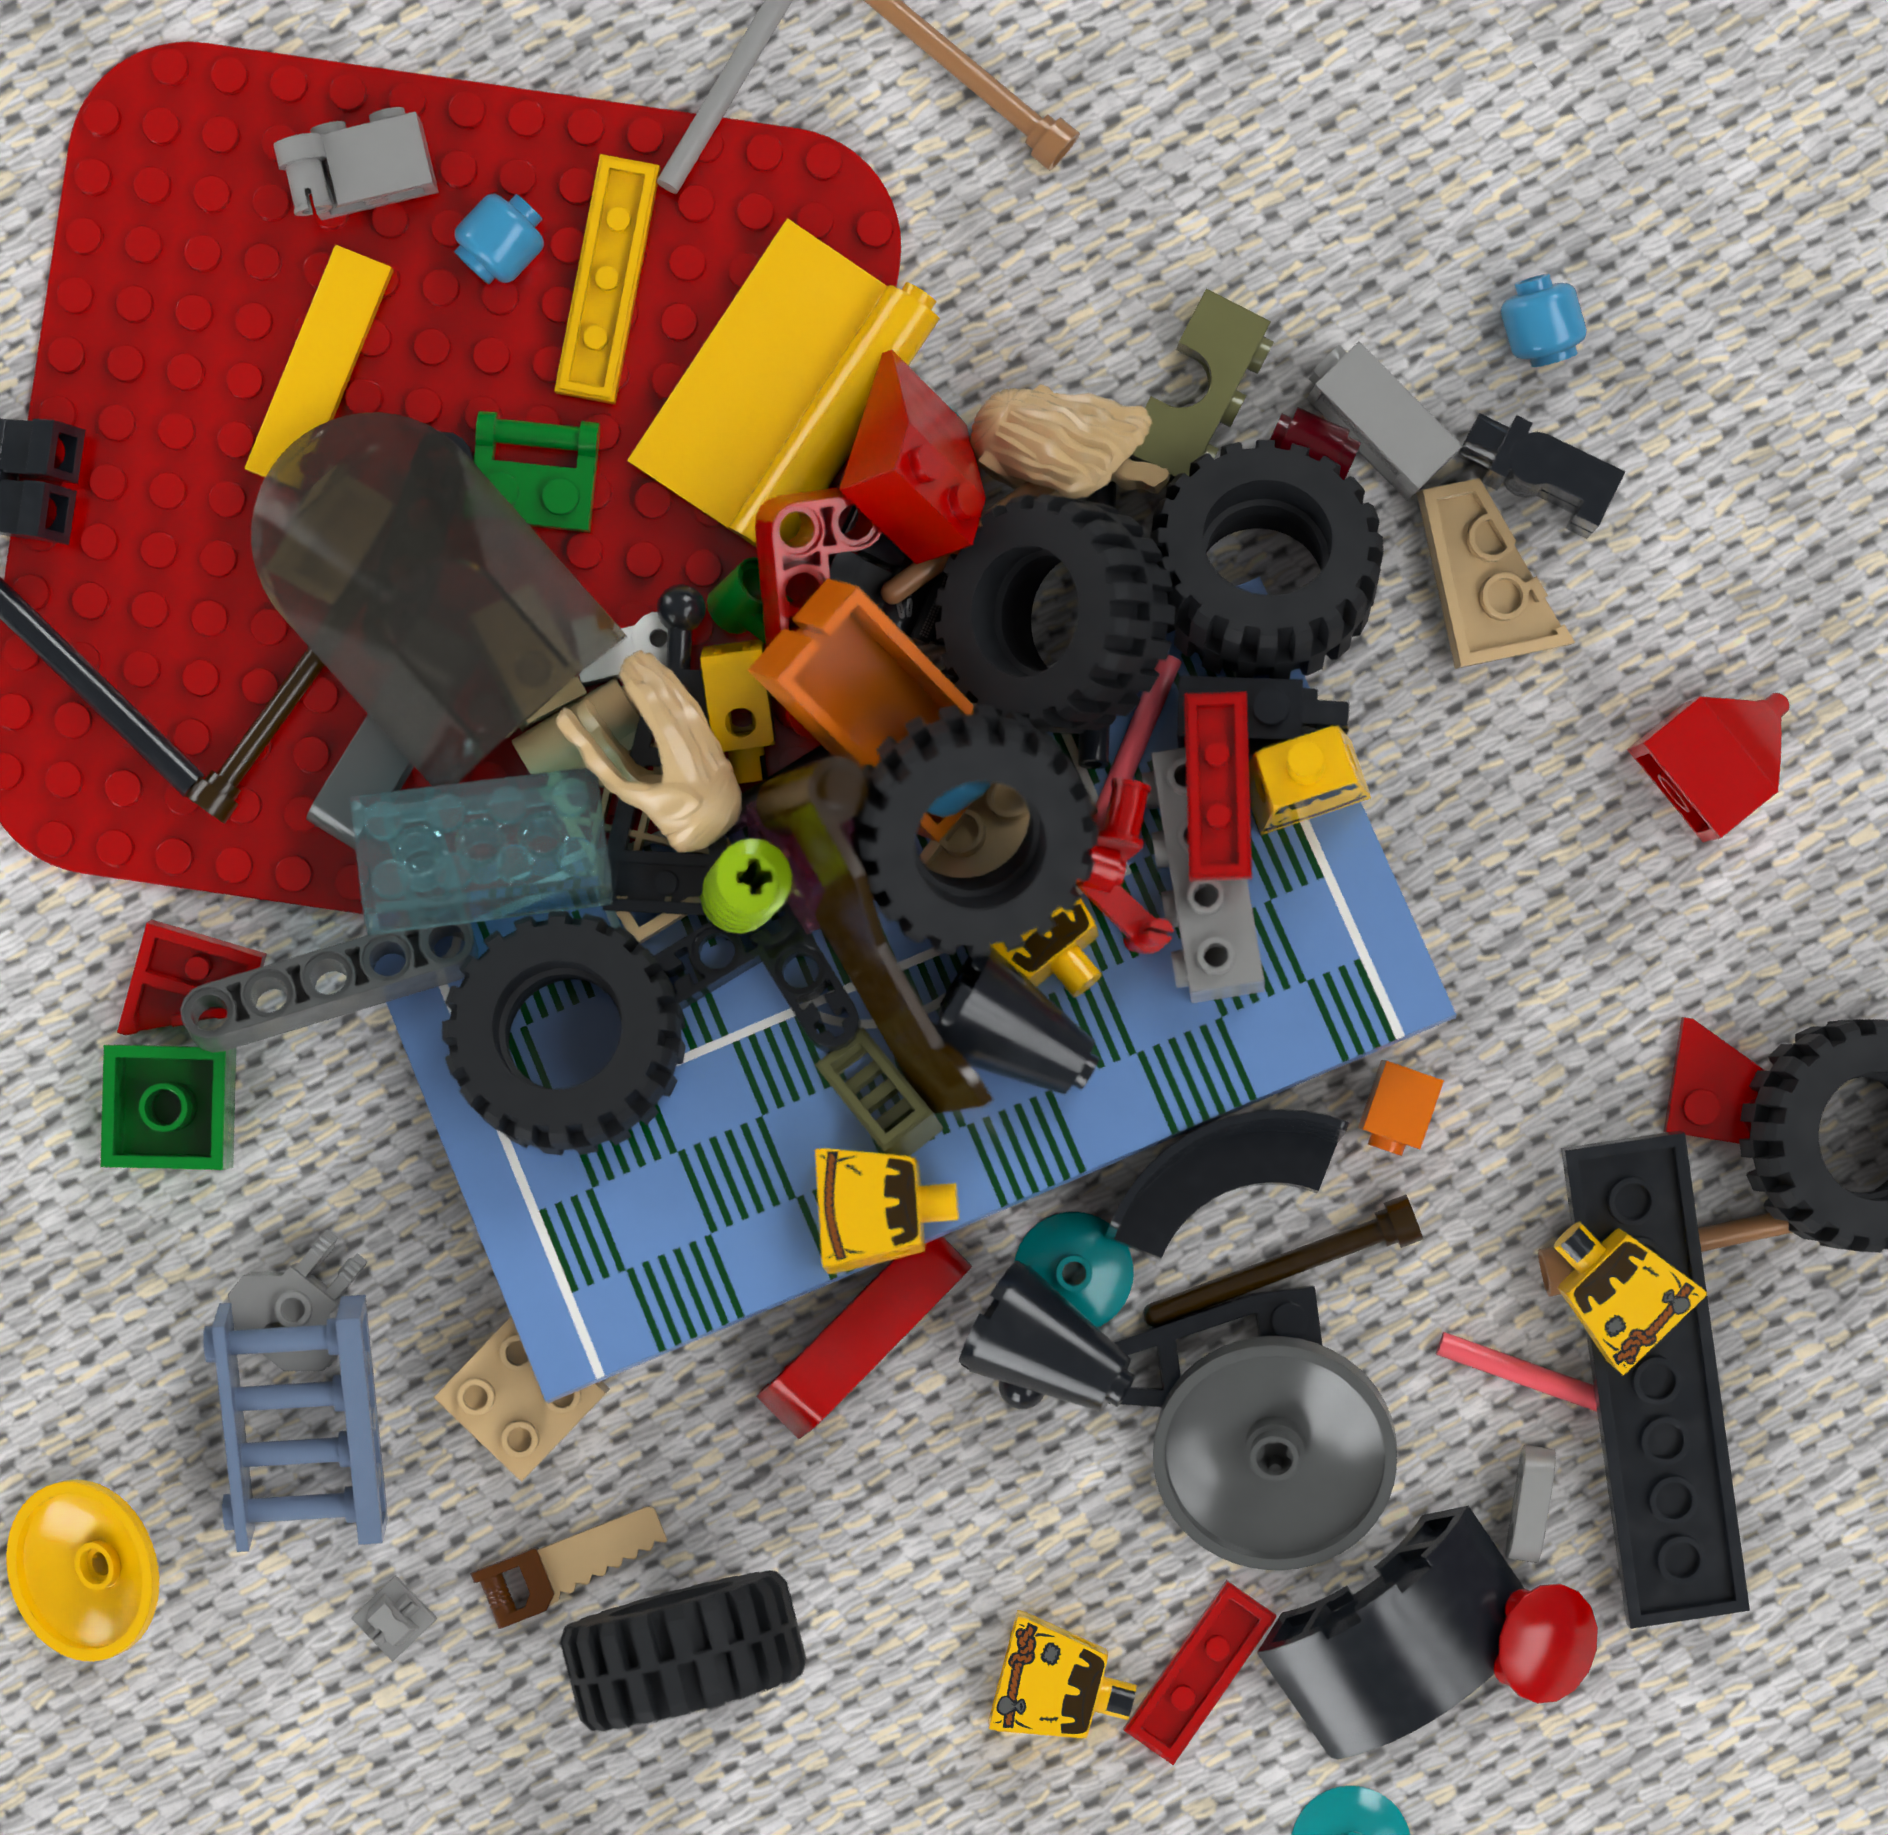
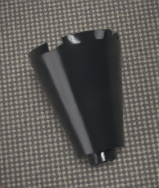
M991 945L990 956L971 957L969 954L939 1004L941 1006L938 1014L941 1017L937 1025L932 1023L942 1042L955 1048L972 1067L1061 1094H1066L1072 1085L1082 1090L1099 1061V1057L1091 1053L1095 1040Z
M1018 1260L1015 1261L1007 1269L990 1294L994 1300L984 1315L979 1313L962 1348L959 1363L969 1369V1372L1100 1412L1104 1410L1108 1403L1118 1407L1135 1379V1375L1127 1371L1131 1358L1030 1265L1027 1266Z

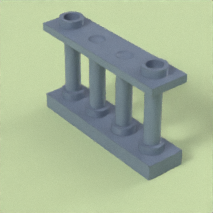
M366 1295L341 1296L336 1318H328L326 1325L234 1330L232 1304L219 1303L212 1326L204 1327L203 1345L206 1362H216L230 1494L223 1495V1524L225 1530L235 1531L237 1552H248L250 1550L255 1523L345 1517L347 1523H356L358 1545L383 1543L388 1515ZM328 1349L329 1355H339L341 1375H333L332 1381L245 1387L240 1385L237 1355ZM334 1406L335 1412L345 1411L347 1431H339L338 1437L247 1443L243 1411ZM340 1462L341 1468H351L352 1486L345 1487L344 1493L253 1498L250 1467Z

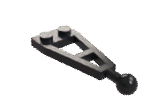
M678 584L666 589L661 594L657 603L659 620L668 629L666 667L674 672L688 693L698 702L710 727L702 670L690 669L692 630L696 629L704 619L706 612L705 601L700 592L689 585ZM640 714L630 755L636 764L645 769H648V766L662 767L658 747H653L655 741L653 732ZM619 798L606 847L603 910L706 916L701 903L681 901L688 897L701 896L703 880L723 852L729 848L727 832L708 846L709 854L628 850L630 834L633 830L638 808ZM617 896H628V898L617 899ZM665 897H672L671 901H664Z
M1315 1286L1252 1293L1112 1341L1127 1355L1157 1346L1162 1388L1130 1387L1121 1404L1162 1407L1168 1393L1181 1377L1176 1339L1256 1313L1259 1337L1285 1336L1307 1340L1323 1346ZM999 1381L1001 1397L1008 1405L1016 1409L1032 1408L1041 1402L1045 1396L1038 1392Z

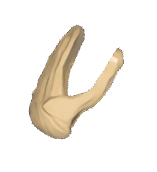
M1040 384L1034 390L1010 388L1009 390L1003 389L1001 392L994 393L978 411L974 418L975 423L972 424L973 432L971 433L970 443L977 465L991 478L1008 485L1014 490L1028 481L1057 490L1050 494L1052 496L1079 499L1088 497L1107 485L1109 481H1114L1124 490L1146 489L1151 493L1157 494L1169 480L1170 473L1167 468H1161L1156 464L1133 461L1129 458L1136 448L1144 443L1145 436L1149 434V428L1152 424L1151 417L1148 415L1146 408L1142 406H1123L1114 400L1092 393L1076 395L1054 393L1049 387Z
M642 650L635 652L624 659L619 675L626 690L633 698L641 715L653 732L659 750L663 773L650 771L636 764L627 749L619 743L604 720L597 713L595 706L588 700H583L578 705V718L571 710L564 707L557 716V725L562 730L564 736L577 746L587 768L600 779L610 792L615 793L622 801L643 810L660 831L667 836L668 843L679 852H693L706 848L726 834L739 819L742 810V793L733 773V767L729 760L725 758L721 745L711 731L698 702L688 693L674 672L661 664L650 652L644 653Z

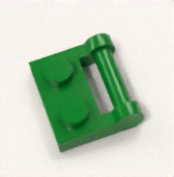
M479 411L476 423L475 454L468 519L470 521L590 533L600 442V423L581 421L580 427L498 419V412ZM496 443L578 451L577 468L495 460Z

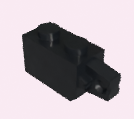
M1179 676L1178 749L1186 747L1184 694L1247 692L1249 755L1330 726L1338 725L1345 734L1349 732V702L1318 700V689L1304 688L1303 679Z

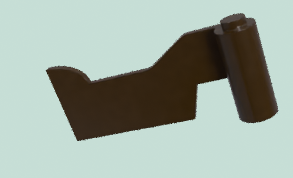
M831 757L769 779L761 787L757 796L756 807L758 816L762 824L772 833L780 836H795L825 889L814 916L909 1084L933 1114L984 1107L992 1102L993 1098L971 1065L955 1048L942 1042L885 940L867 876L839 827L840 824L859 813L864 806L865 798L868 795V784L863 771L849 759Z

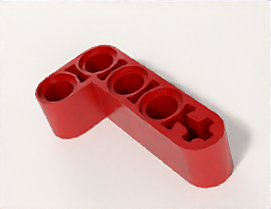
M840 488L779 495L768 499L761 505L756 514L755 533L766 648L783 629L796 632L800 628L792 618L826 579H830L828 554L856 551L870 547L879 539L882 533L859 509L858 521L855 527L844 534L840 531L838 524L839 516L843 509L853 504L839 490ZM796 511L801 521L800 529L795 537L783 542L779 532L780 524L784 517ZM802 572L806 579V588L801 597L795 601L788 602L785 594L786 585L791 577ZM771 694L773 712L781 725L807 739H816Z
M943 1236L925 1243V1251L893 1259L756 1397L798 1439L802 1438L814 1429L956 1285L971 1269L972 1265Z

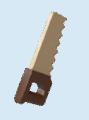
M646 1506L540 1549L538 1547L531 1548L473 1571L470 1574L474 1583H481L498 1629L547 1611L550 1605L559 1601L561 1592L573 1593L577 1583L588 1585L592 1575L604 1576L608 1566L619 1568L622 1565L623 1558L634 1560L637 1558L639 1550L651 1551L655 1541L666 1543L668 1539L655 1508ZM519 1566L529 1590V1596L526 1605L517 1609L507 1587L503 1572Z

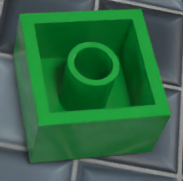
M104 1045L100 1167L225 1170L233 1168L236 1048L213 1053L203 1050L199 1046Z

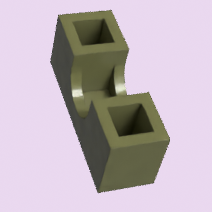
M1206 288L1178 342L1176 350L1193 358L1204 368L1208 378L1207 394L1198 403L1183 408L1170 406L1151 396L1145 407L1152 419L1149 434L1145 436L1144 443L1138 446L1129 458L1133 461L1156 464L1161 468H1167L1170 473V482L1180 473H1185L1189 476L1190 463L1202 455L1210 454L1215 459L1219 448L1209 444L1219 423L1231 427L1247 396L1236 389L1247 369L1256 374L1259 373L1274 344V341L1264 337L1271 321Z

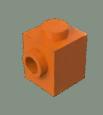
M1381 1060L1358 1125V1129L1371 1133L1368 1145L1400 1156L1403 1155L1406 1145L1421 1149L1444 1080L1387 1060Z

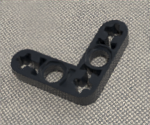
M788 899L775 913L778 914L783 911L786 914L779 920L782 930L777 934L771 935L770 931L765 928L749 936L756 948L746 953L739 934L725 932L709 922L654 955V958L670 978L686 970L679 958L689 953L692 965L703 978L702 981L694 984L688 973L674 983L677 992L675 996L682 1010L762 962L808 1038L818 1049L827 1053L843 1049L855 1040L860 1031L861 1020L854 1003L793 904ZM715 937L729 940L735 948L732 961L720 969H712L705 966L700 958L703 945ZM799 956L811 958L818 964L816 980L810 986L804 988H795L784 979V969L787 963ZM829 985L835 990L832 993L823 995L829 1008L836 1016L842 1015L845 1012L849 1016L842 1022L845 1032L838 1037H834L829 1030L821 1034L816 1031L823 1025V1020L813 1001L805 1010H802L799 1006V1003L816 999Z

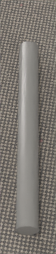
M765 0L658 177L657 183L662 188L674 194L678 193L793 0Z

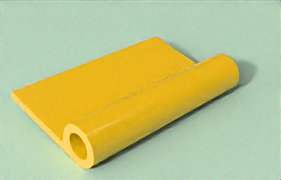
M787 218L627 459V462L757 548L755 533L756 514L761 505L768 499L779 495L829 488L851 454L882 353L892 349L909 366L940 320L939 316L932 311L936 300L909 282H906L902 289L892 285H885ZM796 511L784 517L780 524L779 532L783 542L795 537L800 529L801 521Z

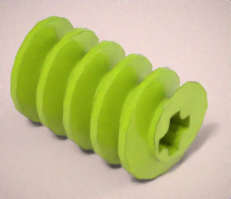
M750 838L734 843L717 859L703 880L700 901L704 914L713 925L725 932L743 934L757 930L783 906L791 892L793 876L789 861L779 848L765 840ZM743 878V884H738L737 880ZM750 889H755L756 893L751 895Z

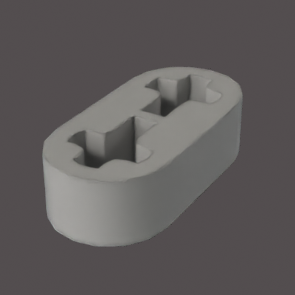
M1524 1445L1521 1450L1506 1541L1507 1559L1538 1563L1540 1560L1554 1481L1555 1449Z

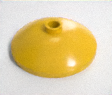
M81 1479L65 1480L46 1486L35 1492L22 1505L10 1529L7 1542L6 1565L13 1598L30 1629L54 1651L80 1661L105 1660L119 1655L134 1646L147 1631L155 1614L159 1597V1569L156 1553L151 1538L136 1512L125 1500L109 1488Z

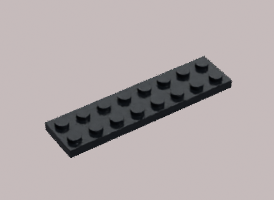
M1680 1130L1561 1148L1571 1225L1581 1222L1600 1243L1613 1231L1620 1228L1699 1285L1707 1293L1685 1132ZM1707 1295L1624 1376L1608 1363L1586 1331L1626 1624L1630 1629L1750 1611Z

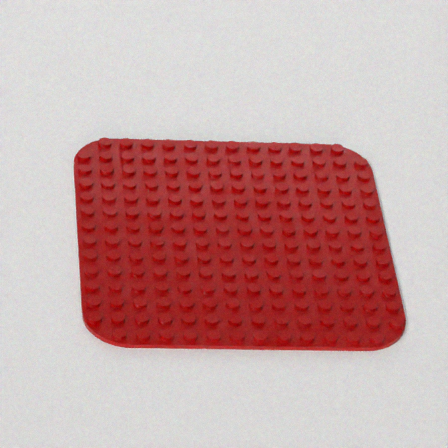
M173 42L142 50L117 64L99 80L84 100L72 127L28 421H33V419L56 420L86 430L78 484L19 478V481L47 482L77 491L69 545L10 536L4 581L205 775V779L211 770L215 773L219 771L335 611L268 570L331 465L380 494L401 509L416 457L423 442L436 433H454L463 438L472 449L474 456L476 423L479 411L498 412V419L580 427L581 421L600 423V442L590 533L470 521L468 513L472 484L471 477L428 616L475 645L466 628L470 615L530 586L580 679L568 623L592 618L597 634L635 626L643 616L651 612H657L658 600L666 589L674 585L684 584L698 590L705 601L706 612L704 619L696 629L692 630L690 665L691 670H702L700 656L704 646L758 640L749 631L734 634L720 628L713 621L707 607L709 593L744 559L758 558L757 548L627 462V459L787 218L885 285L897 287L902 249L899 221L892 199L878 175L867 162L847 146L828 136L799 128L722 118L678 193H671L659 184L657 185L615 405L556 394L554 390L600 154L660 165L661 174L696 116L695 113L202 42ZM403 107L406 114L411 112L417 113L423 124L439 193L326 220H321L317 215L312 194H310L309 198L313 215L295 216V208L286 170H280L278 167L273 146L275 142L293 135L311 133V128L328 122L344 121L347 128L369 123L370 114L387 108ZM488 194L500 195L508 202L517 194L542 217L540 223L535 227L544 240L542 251L513 281L508 283L499 282L494 279L488 285L454 253L459 246L455 238L457 225ZM336 244L388 265L394 271L304 492L301 493L249 472L245 469V465ZM59 438L54 463L55 469L60 466L65 456V447ZM496 443L495 460L577 468L578 451ZM447 444L443 453H432L430 461L438 466L435 484L433 485L426 479H423L419 490H433L452 500L455 489H445L443 483L449 468L459 470L462 465V460L454 454V445ZM849 457L828 489L840 488ZM50 497L45 529L52 525L56 517V506ZM426 501L420 503L412 512V526L416 532L422 535L437 533L445 523L443 508L436 502ZM852 504L843 509L839 516L838 524L840 530ZM400 510L359 577L367 572L374 573L378 577L380 576ZM407 559L400 562L393 574L395 586L405 593H413L420 590L427 580V571L424 564L417 559ZM802 572L791 577L786 585L785 594L794 601L802 596L806 588V579ZM387 594L383 606L391 605L396 609L392 622L389 625L379 624L376 634L384 639L383 649L391 650L395 642H404L408 635L406 631L400 628L403 611L406 610L414 616L417 613L419 604L403 603ZM370 604L236 787L241 790L235 799V802L239 805L225 824L189 798L183 797L0 619V823L25 850L50 865L81 874L412 921L386 838L385 822L388 814L396 805L404 801L413 800L426 803L434 809L439 819L467 912L585 863L511 741L524 732L521 731L482 656L471 677L376 830L359 852L306 820L313 802L399 665L398 662L386 661L376 656L365 643L363 636L364 624ZM617 679L620 685L623 686L622 679ZM604 683L584 687L587 692L586 694ZM736 708L731 711L732 724L735 726L747 727L752 724L751 711L748 709ZM774 712L775 744L764 746L768 777L821 745L817 739H807L781 725L776 719ZM728 751L723 752L725 758L729 760ZM648 766L647 770L653 771V767ZM761 781L738 783L741 793ZM582 783L560 797L572 816L596 821L604 788ZM615 793L612 794L605 824L612 825L619 800ZM639 808L637 809L633 826L635 831H638L643 811ZM650 818L647 833L653 834L660 831ZM411 825L401 833L399 841L410 846L419 845L429 837L431 830L423 825ZM579 826L590 844L594 829ZM603 832L597 857L606 854L610 833ZM630 838V842H629V843L634 842L635 839ZM438 880L427 881L419 887L416 897L426 902L436 901L446 893L448 886Z

